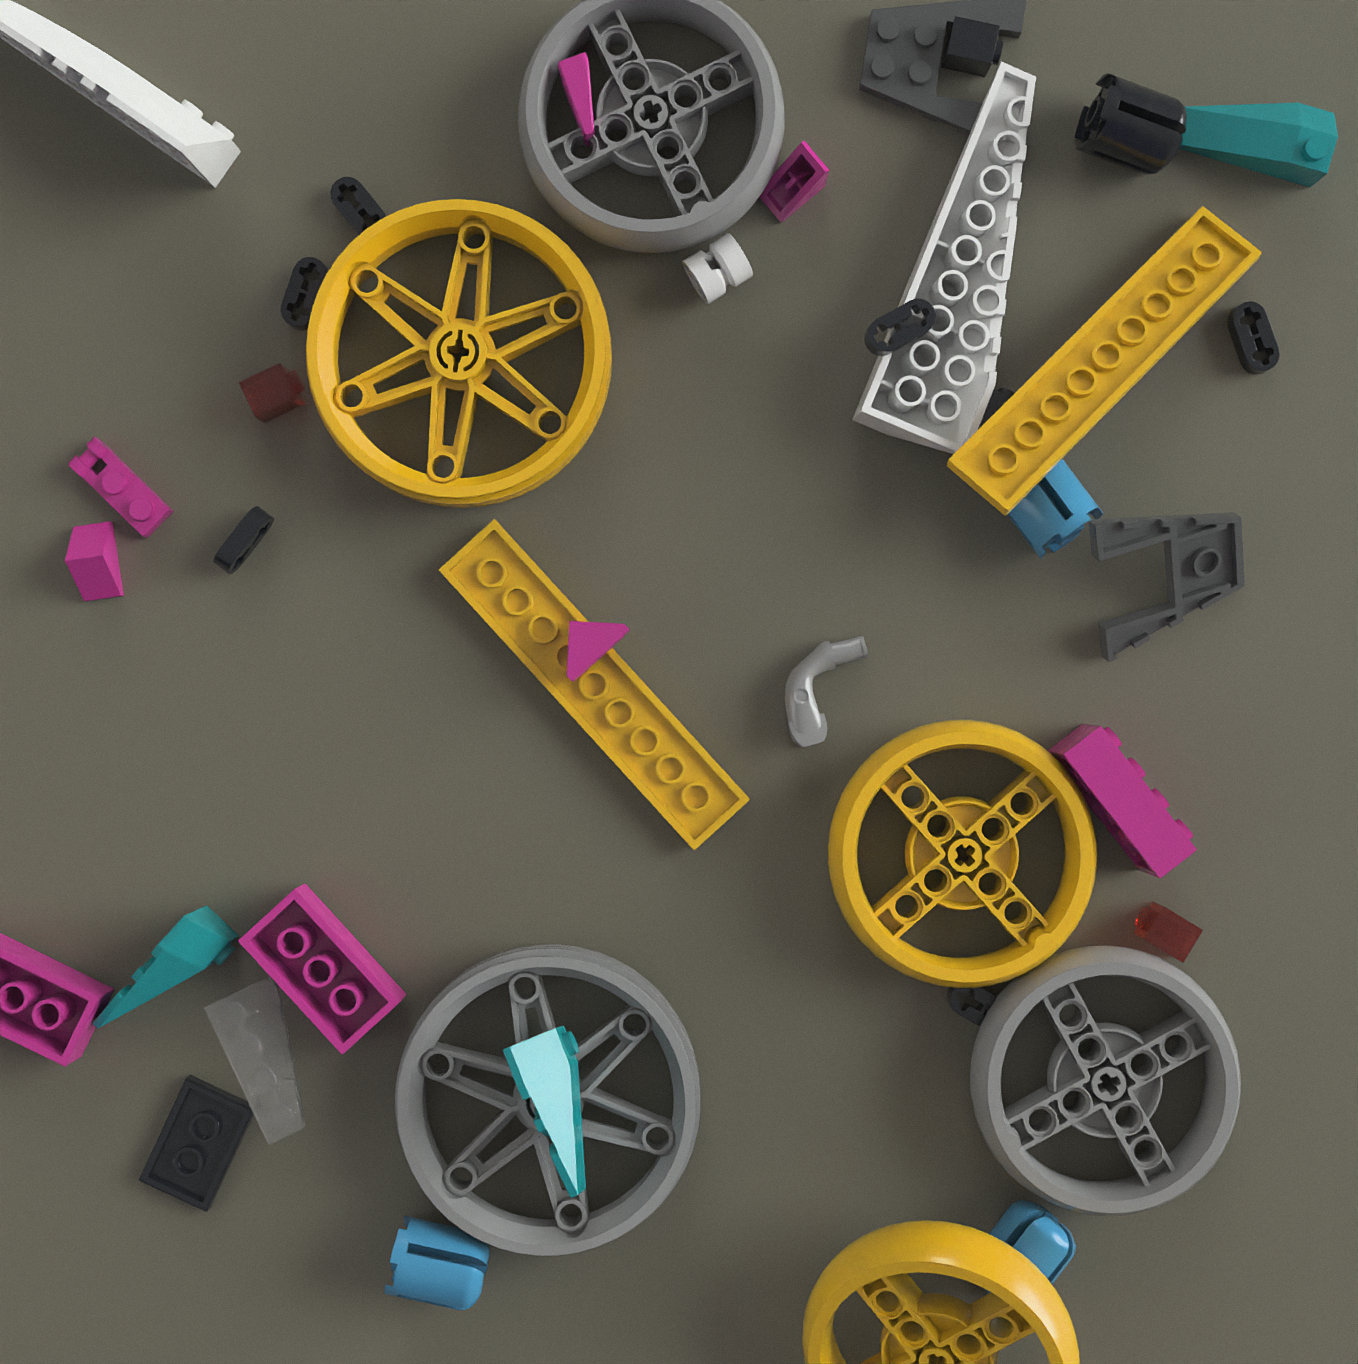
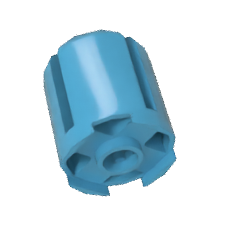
M1061 459L1007 515L1039 558L1042 559L1046 554V548L1049 547L1053 553L1081 534L1080 532L1085 528L1083 525L1091 520L1090 517L1092 515L1097 520L1103 516V512L1065 461Z
M1018 1200L1013 1202L988 1233L1009 1244L1027 1257L1048 1278L1051 1284L1055 1282L1075 1255L1076 1244L1070 1230L1064 1224L1059 1223L1058 1218L1050 1211L1032 1201Z
M404 1216V1226H407V1230L399 1228L390 1258L391 1271H394L391 1281H394L393 1286L385 1285L384 1294L460 1311L471 1308L482 1292L484 1275H486L490 1257L489 1244L478 1240L459 1227Z

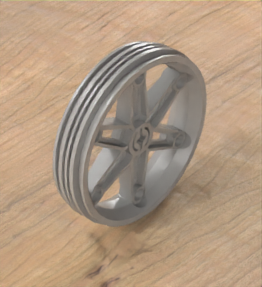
M539 944L518 947L486 958L465 970L435 997L418 1020L403 1051L397 1073L395 1089L397 1130L406 1160L421 1189L433 1205L464 1232L497 1248L520 1254L558 1256L578 1253L613 1241L634 1229L665 1201L676 1186L692 1154L698 1132L700 1080L697 1061L685 1027L666 998L634 969L600 952L577 946ZM541 975L566 976L584 980L612 992L629 1004L577 1043L579 1053L575 1055L579 1061L613 1034L619 1038L620 1042L582 1082L579 1078L581 1113L584 1103L587 1101L636 1122V1129L631 1131L582 1118V1132L584 1137L647 1151L652 1154H658V1157L648 1172L632 1189L614 1202L589 1213L586 1189L579 1195L570 1198L567 1189L562 1188L558 1171L550 1156L548 1137L544 1136L542 1132L539 1133L533 1122L535 1105L532 1099L527 1098L523 1100L516 1085L513 1095L461 1073L463 1065L513 1077L506 1058L438 1042L447 1025L467 1004L484 992L508 982L516 1044L529 1039L526 1009L536 1007L543 1033L556 1028ZM521 977L531 978L535 982L536 991L531 994L520 992L517 988L516 980ZM630 1014H639L644 1018L646 1024L639 1030H632L626 1026L624 1019ZM651 1030L664 1051L671 1073L674 1096L672 1120L596 1088ZM437 1053L446 1056L449 1061V1068H436L432 1064L431 1056ZM427 1077L502 1109L449 1165H447L431 1132L426 1106ZM517 1115L522 1124L528 1129L483 1162L477 1154ZM660 1127L666 1130L668 1136L665 1140L656 1142L651 1140L647 1133L652 1128ZM534 1144L555 1219L531 1218L507 1212L486 1202L473 1193L472 1189ZM458 1167L467 1168L472 1174V1179L468 1181L458 1179L454 1174V1169ZM567 1204H574L581 1209L582 1213L576 1217H569L563 1212L562 1208Z

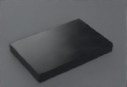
M193 1075L187 1076L141 1173L139 1181L207 1212L215 1200L258 1106Z

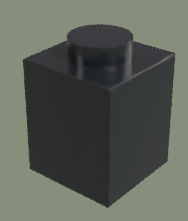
M955 16L949 31L941 68L986 77L991 65H998L1002 53L1003 41L997 40L1000 26Z

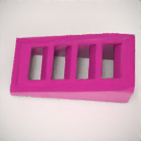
M584 52L559 61L557 66L578 128L581 129L584 144L589 147V139L593 138L595 130L590 67L587 54Z

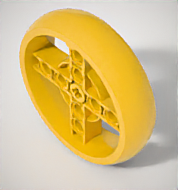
M947 720L919 726L900 734L876 750L858 768L841 794L834 811L828 841V866L832 888L842 915L862 944L877 958L900 973L922 982L953 988H977L1006 982L1027 973L1052 956L1066 942L1082 918L1092 894L1097 869V841L1091 813L1081 790L1065 767L1049 751L1027 736L1005 726L976 720ZM974 749L1004 757L1022 767L1024 771L989 802L966 796L950 797L939 801L907 764L922 756L942 750ZM909 786H916L920 792L919 801L914 806L907 807L902 802V792ZM881 790L912 824L905 844V863L908 874L871 906L859 876L857 845L866 811L874 796ZM1023 792L1027 797V806L1023 811L1015 813L1011 808V799L1015 794ZM1052 802L1058 814L1063 832L1064 865L1055 897L1042 916L1012 882L1019 862V846L1016 833ZM934 815H942L945 819L944 830L937 835H931L927 828L929 819ZM989 818H995L998 821L999 830L995 836L985 838L982 833L983 823ZM958 846H962L965 849L967 846L970 847L966 852L969 857L967 861L963 862L958 859L955 862L958 856L955 849ZM931 870H940L942 873L940 885L932 889L926 888L924 884L925 875ZM990 872L994 873L996 883L993 889L986 892L981 891L979 880L982 875ZM904 895L912 896L914 905L911 911L905 914L897 913L895 909L896 901ZM1018 901L1021 905L1020 915L1014 920H1007L1004 913L1006 906L1011 902ZM935 905L957 911L974 910L985 906L1015 941L999 950L979 956L946 957L917 949L899 937Z
M930 1220L908 1221L888 1225L859 1237L837 1254L823 1270L811 1291L803 1319L802 1346L805 1364H847L835 1339L833 1321L839 1305L855 1291H857L884 1324L880 1336L881 1352L859 1364H998L999 1350L1034 1332L1045 1348L1049 1364H1080L1075 1329L1070 1315L1048 1278L1034 1263L1009 1244L988 1233L957 1223ZM921 1272L948 1275L976 1284L991 1293L970 1304L950 1295L939 1293L924 1294L907 1273Z

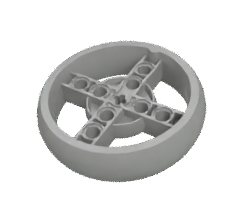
M582 0L578 2L549 28L534 50L524 73L518 104V134L524 162L534 184L550 207L565 222L590 239L615 249L643 254L675 252L697 246L718 236L739 221L757 201L770 181L780 156L785 129L783 93L777 70L768 50L753 28L737 12L720 0ZM665 22L688 27L712 39L729 54L688 74L673 63L658 59H644L627 24ZM591 41L609 79L602 88L595 106V135L593 134V138L589 139V148L592 149V153L587 158L579 159L573 155V152L580 146H587L584 144L581 129L578 128L549 143L547 109L552 89L559 76L558 62L572 57L580 48ZM614 45H622L627 49L625 53L618 56L608 52L609 48ZM634 78L644 83L637 90H630L625 87V83ZM716 79H723L730 86L725 90L719 91L712 88L710 83ZM753 95L756 110V127L751 152L743 169L732 184L713 200L693 159L705 139L708 116ZM681 96H690L695 100V103L691 107L684 108L679 106L676 100ZM652 112L653 117L657 116L658 121L651 124L649 118L645 120V114ZM615 129L623 130L627 134L622 141L618 142L609 140L607 135ZM669 146L675 148L678 154L672 159H664L659 156L658 152L663 147ZM615 162L622 169L632 174L644 177H658L677 216L665 219H636L617 215L589 201L571 183ZM686 180L692 182L695 189L690 193L682 194L675 189V186L678 182Z
M1106 945L1085 946L1053 954L1039 966L1014 978L998 994L996 1000L988 1009L974 1041L970 1064V1092L974 1114L987 1146L1006 1172L1020 1185L1039 1198L1072 1212L1095 1216H1123L1157 1208L1176 1199L1198 1183L1214 1166L1224 1151L1236 1123L1240 1104L1241 1073L1234 1039L1224 1017L1213 1000L1189 975L1173 964L1140 950ZM1100 976L1135 979L1167 995L1182 1011L1140 1034L1128 1027L1115 1023H1095L1073 982ZM1040 1002L1061 1040L1054 1048L1048 1063L1047 1085L1003 1108L1001 1074L1007 1047L1023 1018ZM1074 1004L1075 1013L1073 1017L1069 1020L1061 1021L1059 1017L1061 1009L1065 1005ZM1177 1035V1046L1173 1050L1165 1051L1164 1047L1167 1038ZM1086 1038H1092V1049L1086 1054H1079L1078 1046L1080 1042ZM1144 1053L1145 1062L1140 1068L1131 1069L1132 1058L1137 1054ZM1203 1053L1205 1069L1204 1089L1197 1114L1184 1137L1167 1154L1149 1121L1161 1099L1163 1088L1162 1075ZM1106 1073L1110 1076L1107 1078L1110 1083L1103 1087L1100 1084L1102 1083L1100 1077ZM1070 1091H1078V1099L1073 1105H1063L1065 1094ZM1123 1106H1130L1128 1117L1124 1120L1116 1121L1115 1116L1118 1109ZM1038 1109H1044L1045 1117L1037 1124H1030L1029 1117L1031 1113ZM1071 1126L1087 1135L1115 1138L1134 1174L1123 1178L1101 1181L1072 1178L1044 1166L1027 1149ZM1148 1140L1147 1149L1141 1154H1134L1136 1144L1139 1141Z

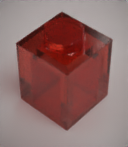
M281 363L239 382L254 416L264 423L305 404L300 394L305 391L299 375L295 370L290 372Z
M1152 902L1150 907L1146 906L1139 913L1135 922L1137 928L1134 934L1184 963L1203 930L1168 908Z

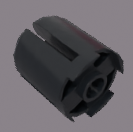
M1109 73L1104 74L1095 84L1102 87L1090 107L1084 105L1074 137L1081 140V145L1076 150L1145 175L1161 171L1177 155L1182 144V134L1185 133L1187 126L1185 106L1174 97Z

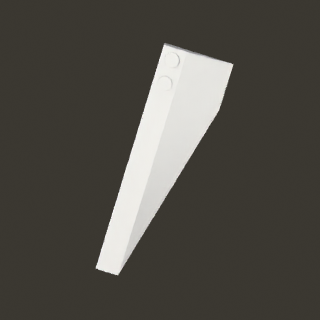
M0 0V38L216 188L241 152L232 141L235 135L217 121L211 126L201 119L203 112L192 103L184 99L180 104L125 65L70 31L11 0Z
M1002 61L999 64L898 305L899 307L913 299H924L934 307L936 313L935 323L922 337L889 355L877 357L852 419L853 421L886 435L952 454L978 430L996 384L997 355L1000 353L1002 339L1000 332L1002 317L1005 315L1007 300L1005 299L1011 271L1018 218L1016 217V211L1021 195L1022 182L1020 181L1023 162L1026 158L1027 145L1025 144L1027 128L1031 120L1036 76ZM911 310L912 315L903 322L904 326L908 327L913 323H918L922 327L921 322L925 319V316L922 312L915 314ZM895 328L887 332L884 340L887 346L889 345L888 340L893 334L897 333Z

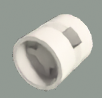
M726 233L710 243L709 252L705 253L699 250L682 261L688 278L706 304H710L724 295L727 285L737 287L753 276L748 259L730 233Z

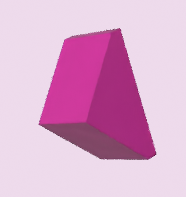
M803 141L773 174L759 198L776 218L783 222L825 187L830 170L810 146Z
M108 521L73 527L65 563L83 600L94 601L124 596L113 522Z
M569 621L567 677L572 682H575L626 636L630 629L625 624Z

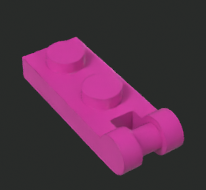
M94 436L86 444L88 449L80 457L75 455L68 465L85 479L143 537L148 538L174 511L105 443ZM101 458L107 466L98 474L92 466Z

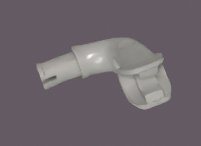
M863 636L830 643L829 640L823 641L790 672L785 683L787 726L791 739L799 747L821 743L827 736L825 714L823 712L819 713L813 694V678L822 672L835 670L836 665L868 657Z

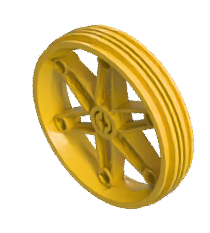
M448 199L416 204L382 218L357 236L337 257L327 272L312 307L307 329L306 365L310 390L317 411L336 444L353 463L385 487L405 497L443 507L466 508L497 504L519 497L536 489L569 464L582 449L601 416L611 380L612 346L606 311L595 283L581 260L564 241L538 221L516 210L477 200ZM458 234L442 311L376 269L390 256L411 244L436 236ZM475 234L483 235L485 241L481 247L471 249L466 246L467 240ZM493 238L513 244L537 258L557 277L567 292L489 316ZM468 264L477 265L474 321L456 318ZM371 277L378 279V285L375 290L369 293L361 291L362 284L366 279ZM356 294L414 347L341 384L338 366L339 340L346 313ZM391 295L437 325L427 341L385 304ZM563 304H572L577 308L576 313L570 319H561L556 315L557 309ZM544 316L546 325L496 349L489 333ZM581 325L584 340L583 373L577 396L566 416L507 362ZM474 341L479 345V353L473 344ZM463 344L468 356H462L460 362L457 363L453 354H458ZM442 359H443V361L445 362V364L448 366L447 369L444 368V366H443V364H442ZM425 360L431 377L377 394L374 385ZM494 369L536 406L530 415L483 384L490 377ZM447 389L464 391L453 446L443 445ZM353 390H361L363 398L360 404L355 407H348L346 403L348 394ZM431 394L427 474L406 467L384 454L369 440L354 418ZM478 398L546 441L532 455L507 469L483 476L461 478ZM549 416H556L561 420L559 430L552 434L543 432L541 430L543 420ZM444 459L453 460L454 470L452 474L446 478L438 477L436 474L437 464Z

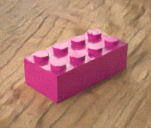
M1081 724L1048 751L1072 776L1088 806L1137 869L1159 879L1197 851L1190 841L1194 837L1192 832L1180 819L1175 821L1166 810L1170 806L1166 798L1156 788L1150 790L1142 779L1146 776L1144 770L1133 758L1126 759L1118 748L1122 745L1120 739L1109 727L1103 729L1100 725Z
M306 883L290 892L238 940L342 1055L407 995Z
M0 933V1035L66 1067L82 1057L96 1029L92 1023L106 1008L115 989Z

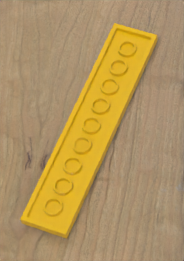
M1202 206L948 459L946 466L1006 516L1259 259L1262 252Z
M492 520L439 569L444 577L693 850H696L750 800L613 648L575 682H572L567 677L569 621H589L497 520Z

